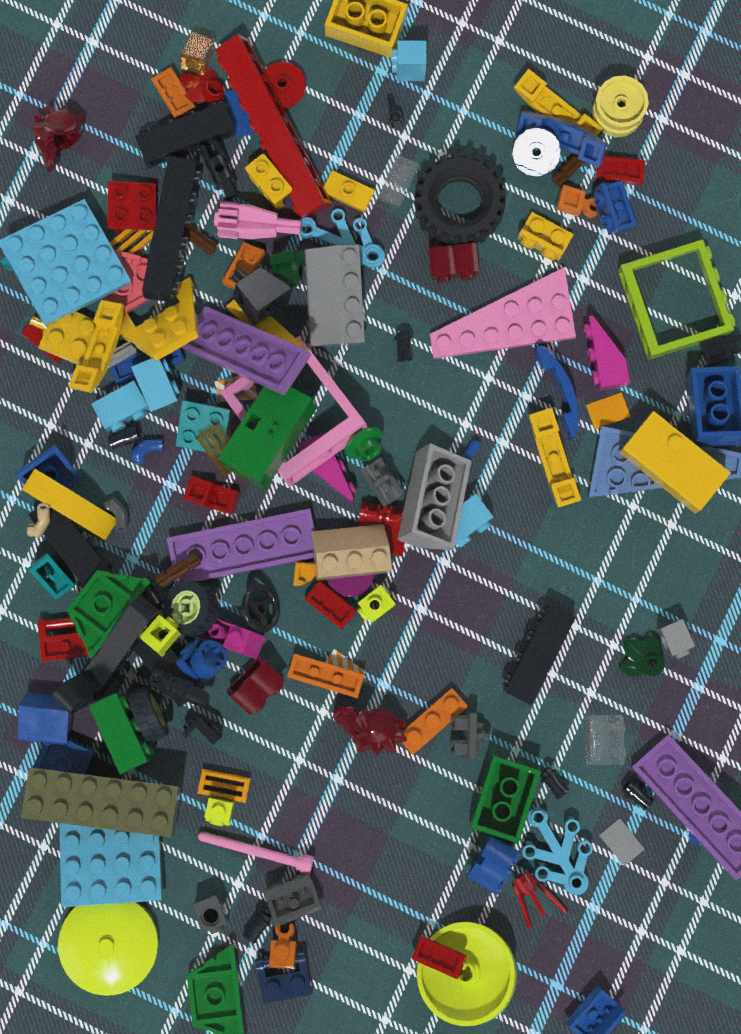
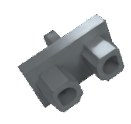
M381 457L360 470L383 507L404 495V492Z
M462 712V715L451 717V730H462L461 740H451L450 753L458 754L465 758H476V748H483V738H490V733H483V723H477V713Z

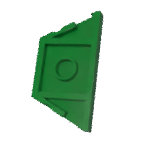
M97 570L68 607L67 612L74 622L76 630L91 658H94L130 604L151 584L150 580Z
M230 944L187 974L192 1026L212 1031L213 1034H245L235 945Z

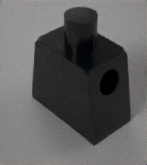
M239 268L232 275V280L236 282L234 300L255 326L289 303L291 287L263 268H258L249 275L242 268Z

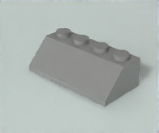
M335 245L304 250L310 347L351 346L364 343L359 245Z
M431 443L416 452L397 540L417 548L454 549L471 460Z

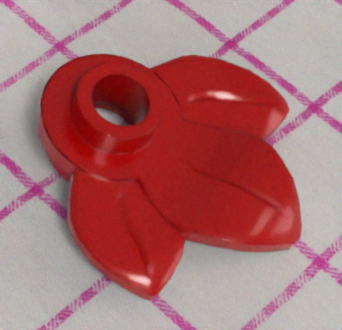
M202 64L199 68L198 76L181 73L180 79L183 87L187 89L184 95L187 99L196 103L206 101L209 103H219L224 97L223 86L218 82L216 73L209 67Z

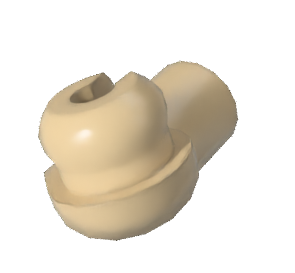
M41 503L37 506L38 520L36 524L30 523L28 525L27 535L29 537L39 538L43 536L50 523L48 504Z

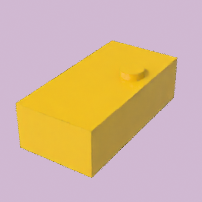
M654 411L646 418L619 452L694 514L702 510L731 474V472Z

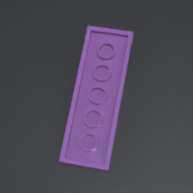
M207 306L203 308L197 317L199 337L181 347L185 351L284 396L311 356L307 349Z
M305 509L167 538L172 566L181 560L185 561L186 557L192 553H195L201 561L198 567L189 569L190 572L175 580L176 585L183 581L200 582L314 558L311 531H315L311 510Z
M668 734L632 766V769L732 878L737 881L741 878V811Z

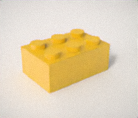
M333 0L325 22V36L392 58V49H396L397 41L407 18L408 4L397 0Z

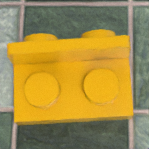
M261 154L247 165L245 170L252 182L274 209L278 211L284 206L283 199L293 190L266 155Z
M531 212L517 239L521 240L520 243L529 249L536 248L541 251L545 258L552 261L554 259L560 261L574 234Z

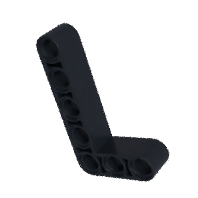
M142 595L138 596L127 608L85 671L63 682L53 693L52 699L69 714H73L98 700L106 692L142 640L140 636L156 619L160 611Z

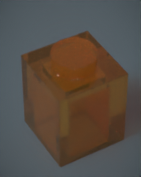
M191 32L181 52V68L204 75L213 56V38Z

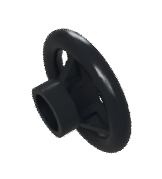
M256 584L247 589L241 603L244 621L250 629L258 633H266L272 630L278 622L280 615V606L276 594L272 589L263 584ZM261 591L266 594V597L260 601L250 599L255 592ZM272 603V617L267 623V607ZM253 619H256L259 622V625L256 624L253 621Z

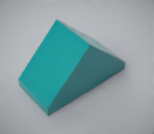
M45 554L28 567L30 573L55 600L75 586L74 582L51 554Z

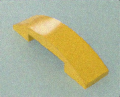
M530 69L525 72L514 86V90L539 114L566 121L595 136L603 129L584 113L582 116L546 87L547 83Z
M105 300L100 301L93 320L96 324L95 331L82 365H76L68 386L70 389L92 393L100 384L111 363L118 343L124 313L123 304Z
M549 408L530 414L529 420L538 454L557 508L581 501L558 433L559 428L553 409Z
M35 468L22 487V490L48 504L54 510L104 540L107 539L115 526V517Z

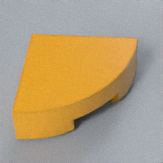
M295 563L293 586L305 585L315 578L314 563Z

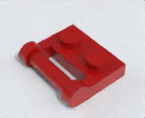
M70 617L50 620L46 618L38 619L42 662L89 657L87 649L78 633L48 637L49 629L75 626Z

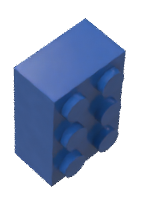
M740 366L691 368L686 377L692 442L697 446L741 445Z

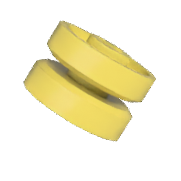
M628 76L612 77L605 81L597 92L592 107L593 120L603 127L601 131L604 134L612 137H625L635 132L640 126L649 104L648 93L644 86L635 78Z

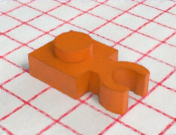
M563 185L560 188L556 210L577 217L581 214V211L588 218H594L597 215V212L590 209V205L597 207L594 198L585 199L586 192L567 185Z
M281 925L275 926L278 941L271 940L269 967L295 969L297 943L296 941H290L295 934L294 925H289L287 933H281Z

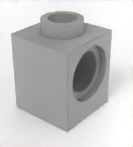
M683 619L657 629L668 657L675 655L679 659L690 654L689 649L695 647Z

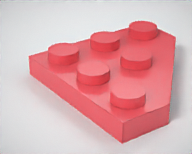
M114 250L128 274L131 284L102 299L123 304L124 315L151 300L145 299L142 292L148 259Z

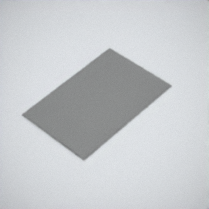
M620 818L599 835L623 866L627 865L645 850Z

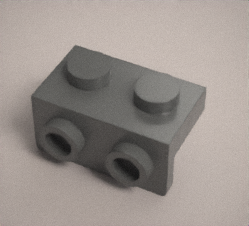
M309 874L297 875L290 882L274 884L263 892L276 927L323 909L314 882Z

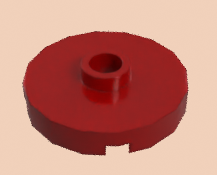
M276 62L264 70L284 110L293 108L294 105L301 102L306 92V81L302 71L297 66L288 62ZM280 82H286L285 87L278 86V84Z

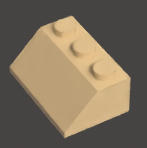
M384 524L311 531L316 580L382 574L392 571L390 547Z

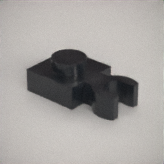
M734 335L728 342L725 341L724 336L701 342L699 346L706 367L730 360V352L741 354V348H737L734 345L735 341L741 339V335Z

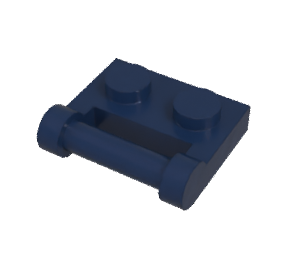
M304 949L297 950L295 964L299 963L300 970L266 976L265 970L271 969L269 967V959L263 960V957L255 958L263 1004L312 995Z

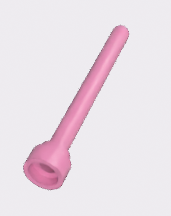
M204 831L198 834V839L202 842L296 867V870L300 871V874L310 875L314 856L305 854L304 856L299 855V857Z

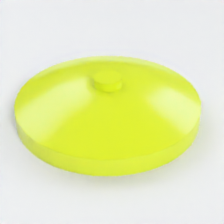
M139 902L76 906L66 917L58 939L59 958L69 978L77 986L90 993L106 996L127 992L141 983L151 971L159 948L156 924L147 909Z
M459 922L443 927L432 935L430 939L468 955L459 979L450 977L418 962L417 983L420 994L429 1009L448 1023L459 1026H475L486 1023L497 1017L506 1008L513 996L517 980V969L512 951L498 933L484 925L472 922Z

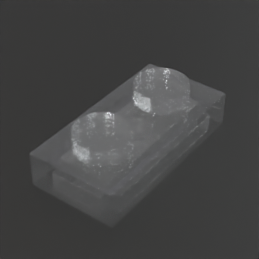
M397 154L378 196V200L400 209L419 168V163Z

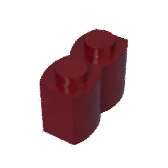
M476 243L428 248L431 280H437L438 284L449 283L451 278H461V281H469L479 275Z
M260 656L247 668L244 674L231 684L227 693L249 715H252L254 712L257 713L263 709L266 704L265 701L269 696L277 694L282 689L285 679Z

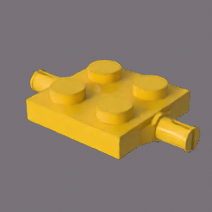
M74 312L46 327L37 316L33 315L30 321V325L43 329L39 349L77 365H82L96 328V324L93 322L94 319L78 312Z

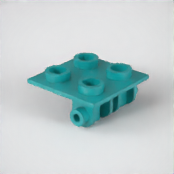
M182 400L176 446L220 455L224 450L227 427L231 419L230 409Z

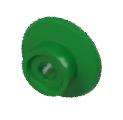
M371 427L354 435L345 447V455L351 459H360L363 462L376 458L382 449L380 446L383 440L382 430L377 427Z

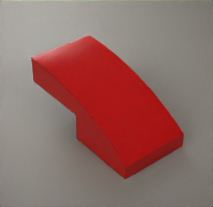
M191 476L183 499L233 516L240 493Z

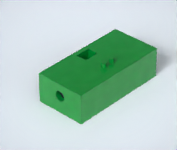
M263 387L218 457L223 467L266 490L317 409L313 399L292 387L288 389L285 396Z

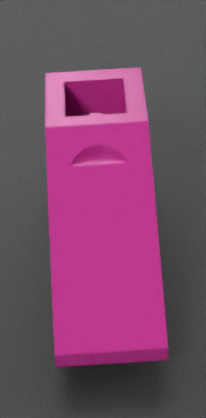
M589 316L586 321L587 324H584L583 328L585 338H589L590 341L587 353L589 361H593L594 371H591L593 385H597L598 391L627 387L630 380L626 358L594 316Z
M325 432L299 443L300 452L325 435ZM334 455L312 471V473L350 503L354 502L353 495L356 494L352 482H346L343 473L347 471L341 459L336 460Z
M219 619L212 625L210 631L208 630L204 635H198V637L205 641H216L226 649L253 659L258 658L265 639L262 635Z

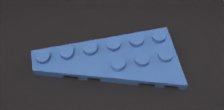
M603 426L600 428L588 498L662 489L660 485L619 453L635 432ZM698 446L731 472L726 480L741 478V453Z

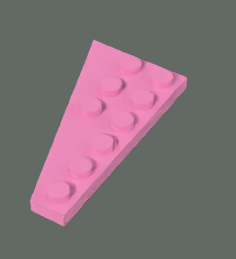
M565 267L431 333L430 342L433 359L575 339L576 334Z

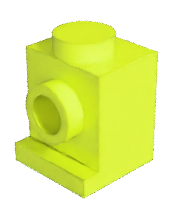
M380 585L358 602L360 608L357 611L365 622L370 619L373 623L396 604L382 585ZM374 600L380 604L376 610L370 607V603Z
M158 615L142 633L140 638L163 657L181 633L177 630L179 625L168 616L164 619ZM162 632H168L164 639H160Z
M213 796L209 797L204 818L210 824L230 826L235 801Z

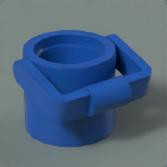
M198 637L186 644L180 652V657L177 659L176 664L192 682H207L226 665L228 656L225 648L220 643L212 640L204 641Z

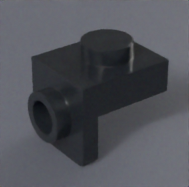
M202 716L197 719L192 717L183 726L185 731L182 735L185 738L196 728L212 745L222 738L218 734L221 731L220 728L212 720L207 722Z

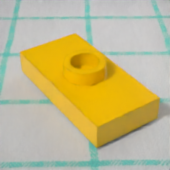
M333 170L324 185L330 198L363 213L366 212L375 193L374 189Z

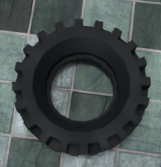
M454 152L453 156L446 158V155H442L438 162L434 163L432 161L428 164V169L421 173L420 180L416 184L414 205L415 216L420 222V228L422 231H427L428 237L432 241L434 238L440 241L441 246L477 242L482 244L490 234L493 235L497 226L501 223L505 210L506 190L503 188L504 181L502 176L498 177L496 174L497 169L494 165L489 167L486 164L485 158L475 159L473 158V153L469 152L467 156H459V152ZM457 181L466 182L474 186L482 200L481 210L478 215L471 221L456 223L446 219L439 211L437 204L438 195L441 190L448 184Z

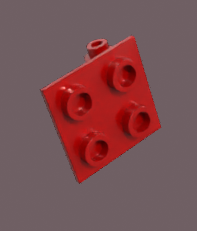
M108 181V229H114L116 233H122L124 229L154 230L156 221V183Z
M362 502L358 527L384 524L390 547V555L403 557L405 542L397 539L404 508L389 505L383 507L382 504Z

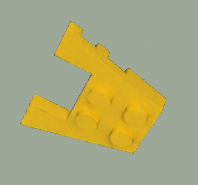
M189 277L180 282L179 294L175 295L179 303L166 308L165 311L155 317L145 320L141 325L135 327L128 313H125L123 315L120 335L126 341L135 344L139 350L155 361L198 338V320L195 312L196 298L193 292L195 287L191 278Z

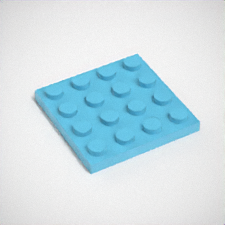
M85 199L0 240L2 252L45 327L131 284L128 274Z
M59 823L61 907L163 900L160 836Z

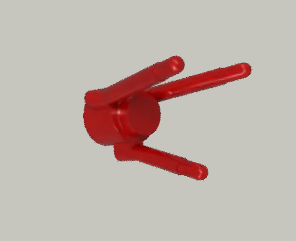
M530 871L523 873L513 880L515 886L512 889L517 896L528 929H531L532 925L522 893L524 897L528 895L531 897L542 916L546 915L545 910L534 893L537 890L536 886L564 914L568 913V910L535 875H531Z

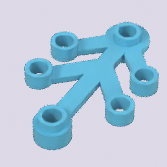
M335 209L331 213V220L337 225L341 237L317 228L315 221L309 217L300 219L302 222L300 236L303 238L315 237L334 246L359 245L354 243L345 221V213L341 209ZM339 213L343 216V218L341 220H335L334 215ZM357 218L353 222V230L360 235L363 246L359 245L360 266L379 267L385 258L384 250L381 246L373 244L367 230L366 220ZM361 222L365 226L363 229H357L356 224ZM310 226L311 231L305 233L303 232V227ZM370 253H375L377 255V258L375 260L369 259L368 255Z
M540 807L531 808L527 816L528 822L532 826L539 828L552 852L537 849L532 844H526L522 848V855L528 860L535 858L558 864L565 873L552 872L545 866H538L534 871L535 877L542 882L549 880L564 884L566 891L572 895L584 893L588 888V878L584 874L587 857L593 850L591 843L583 840L577 844V851L579 853L574 868L569 861L574 836L580 830L579 822L575 819H568L565 822V834L562 846H560L547 824V812ZM536 813H541L543 816L540 822L534 821ZM570 822H575L576 824L574 831L568 830ZM582 844H588L589 850L586 853H582L580 850ZM528 847L534 849L532 856H526L525 850ZM540 869H545L547 872L544 878L538 877ZM575 878L580 879L581 883L578 887L572 886V880Z

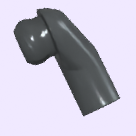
M116 498L106 500L103 508L107 513L113 512L116 516L115 530L117 532H126L128 524L127 510Z

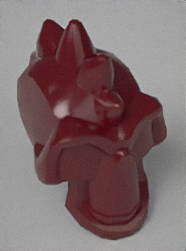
M47 105L45 106V116H33L36 125L32 128V131L35 133V144L42 154L46 164L45 168L48 172L56 168L57 161L55 156L62 150L71 149V146L78 142L82 133L81 126L85 116L79 113L73 114L67 105H64L59 110H55Z
M344 706L337 708L333 713V719L347 732L352 742L357 746L356 751L358 753L372 750L378 756L385 749L394 754L396 752V743L407 741L402 732L407 722L397 718L389 710L373 708L371 711H361L357 714L353 707Z

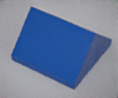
M56 445L50 447L15 473L19 480L25 484L35 468L68 489L82 479L63 451Z
M26 693L19 705L17 738L22 741L67 745L73 714H69L53 700L52 695Z

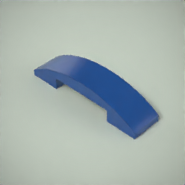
M529 111L521 112L517 135L533 127L546 128L555 135L559 141L560 148L579 155L578 159L601 167L607 144L599 137L576 125L554 117Z
M537 347L534 354L542 374L552 371L568 413L561 417V421L568 439L571 441L577 436L579 424L578 404L573 386L565 370L554 356L543 347Z

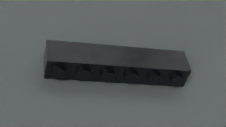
M168 156L142 287L145 299L173 303L174 295L179 294L180 281H177L178 272H183L184 258L181 257L183 250L187 251L189 242L186 230L192 227L193 214H190L191 206L196 205L197 192H194L195 185H199L201 180V170H198L196 160Z

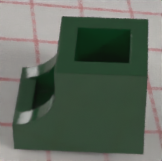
M289 250L269 256L273 275L291 288L301 286L299 272L305 266L304 250L297 252Z

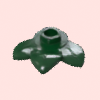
M649 633L644 641L636 638H628L623 641V648L628 657L619 665V669L623 673L631 677H639L643 674L657 676L663 672L665 661L661 656L662 645L655 635ZM652 659L657 661V665L654 668L648 666V662Z

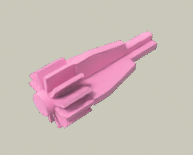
M221 201L220 209L215 212L214 226H217V235L221 238L276 237L277 232L301 234V220L282 219L278 217V213L252 205Z

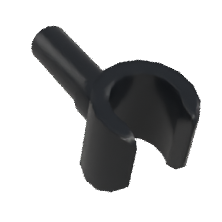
M389 95L387 96L390 107L388 119L390 127L394 129V122L400 121L403 126L404 120L401 111L397 110L393 96Z

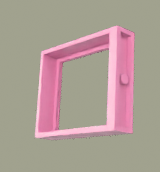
M299 336L296 339L311 354L307 364L348 418L286 463L283 461L278 469V473L289 487L344 449L354 435L367 429L365 421ZM244 377L229 382L224 387V390L220 392L240 421L243 420L247 411L238 401L237 397L257 384Z

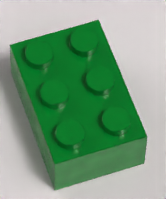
M115 693L89 705L120 774L129 772L154 760L152 754L155 751L152 744L145 741L134 719L128 695Z
M491 755L469 826L519 844L541 771Z

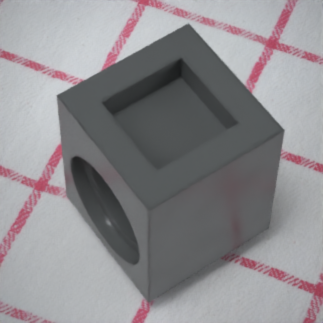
M218 892L193 903L203 933L210 931L211 934L225 929L224 924H227L229 919ZM207 909H215L218 912V919L215 921L208 920L205 915Z

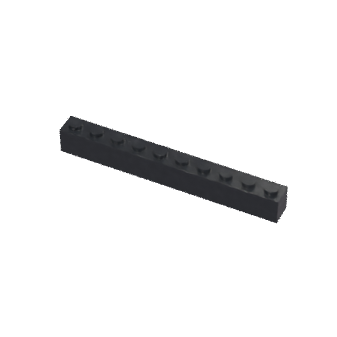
M49 506L50 523L43 535L85 587L97 570L113 573L111 570L114 567L106 556L101 558L96 550L99 547L91 537L86 539L82 534L83 526ZM37 508L28 514L35 524L38 520ZM167 633L161 634L160 639H164ZM143 640L134 650L151 672L155 669L191 681L176 664L181 651L176 653L170 646L162 657ZM200 681L193 682V683H196L195 686H197V687H199V688H201V689H203V690L205 689V688L201 685L203 682H200ZM172 698L174 702L178 705V707H182L186 704L175 698Z

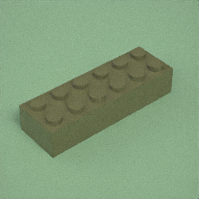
M29 768L21 818L174 837L181 787Z

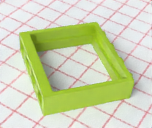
M703 239L623 264L618 269V274L647 360L698 345L703 341L729 335L734 330V317L732 313H728L726 294L724 290H720L718 284L720 280L719 273L716 268L712 267L710 261L712 259L711 250L708 245L705 246ZM696 252L721 326L658 346L633 271Z

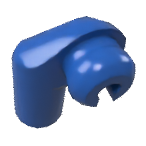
M163 439L141 440L130 452L132 462L134 464H142L145 459L144 456L149 451H163Z

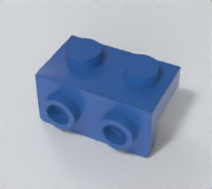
M622 181L608 185L601 183L593 190L594 202L596 206H599L602 215L601 222L603 227L607 229L608 235L637 226Z
M597 985L565 1024L575 1034H609L621 1022L627 1012Z

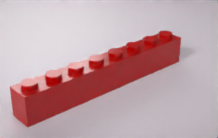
M237 34L215 49L218 55L217 62L228 74L229 78L227 81L230 87L237 92L240 98L238 100L240 107L248 113L250 117L249 124L261 139L259 141L261 148L265 153L269 154L272 160L271 163L292 187L293 191L289 195L293 201L292 208L294 212L300 217L311 218L331 206L332 202L248 39Z

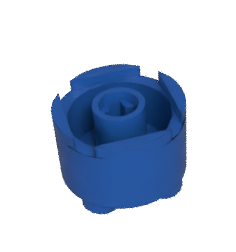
M490 835L470 867L467 878L497 896L503 884L510 878L513 872L511 868L516 864L522 852L498 837Z

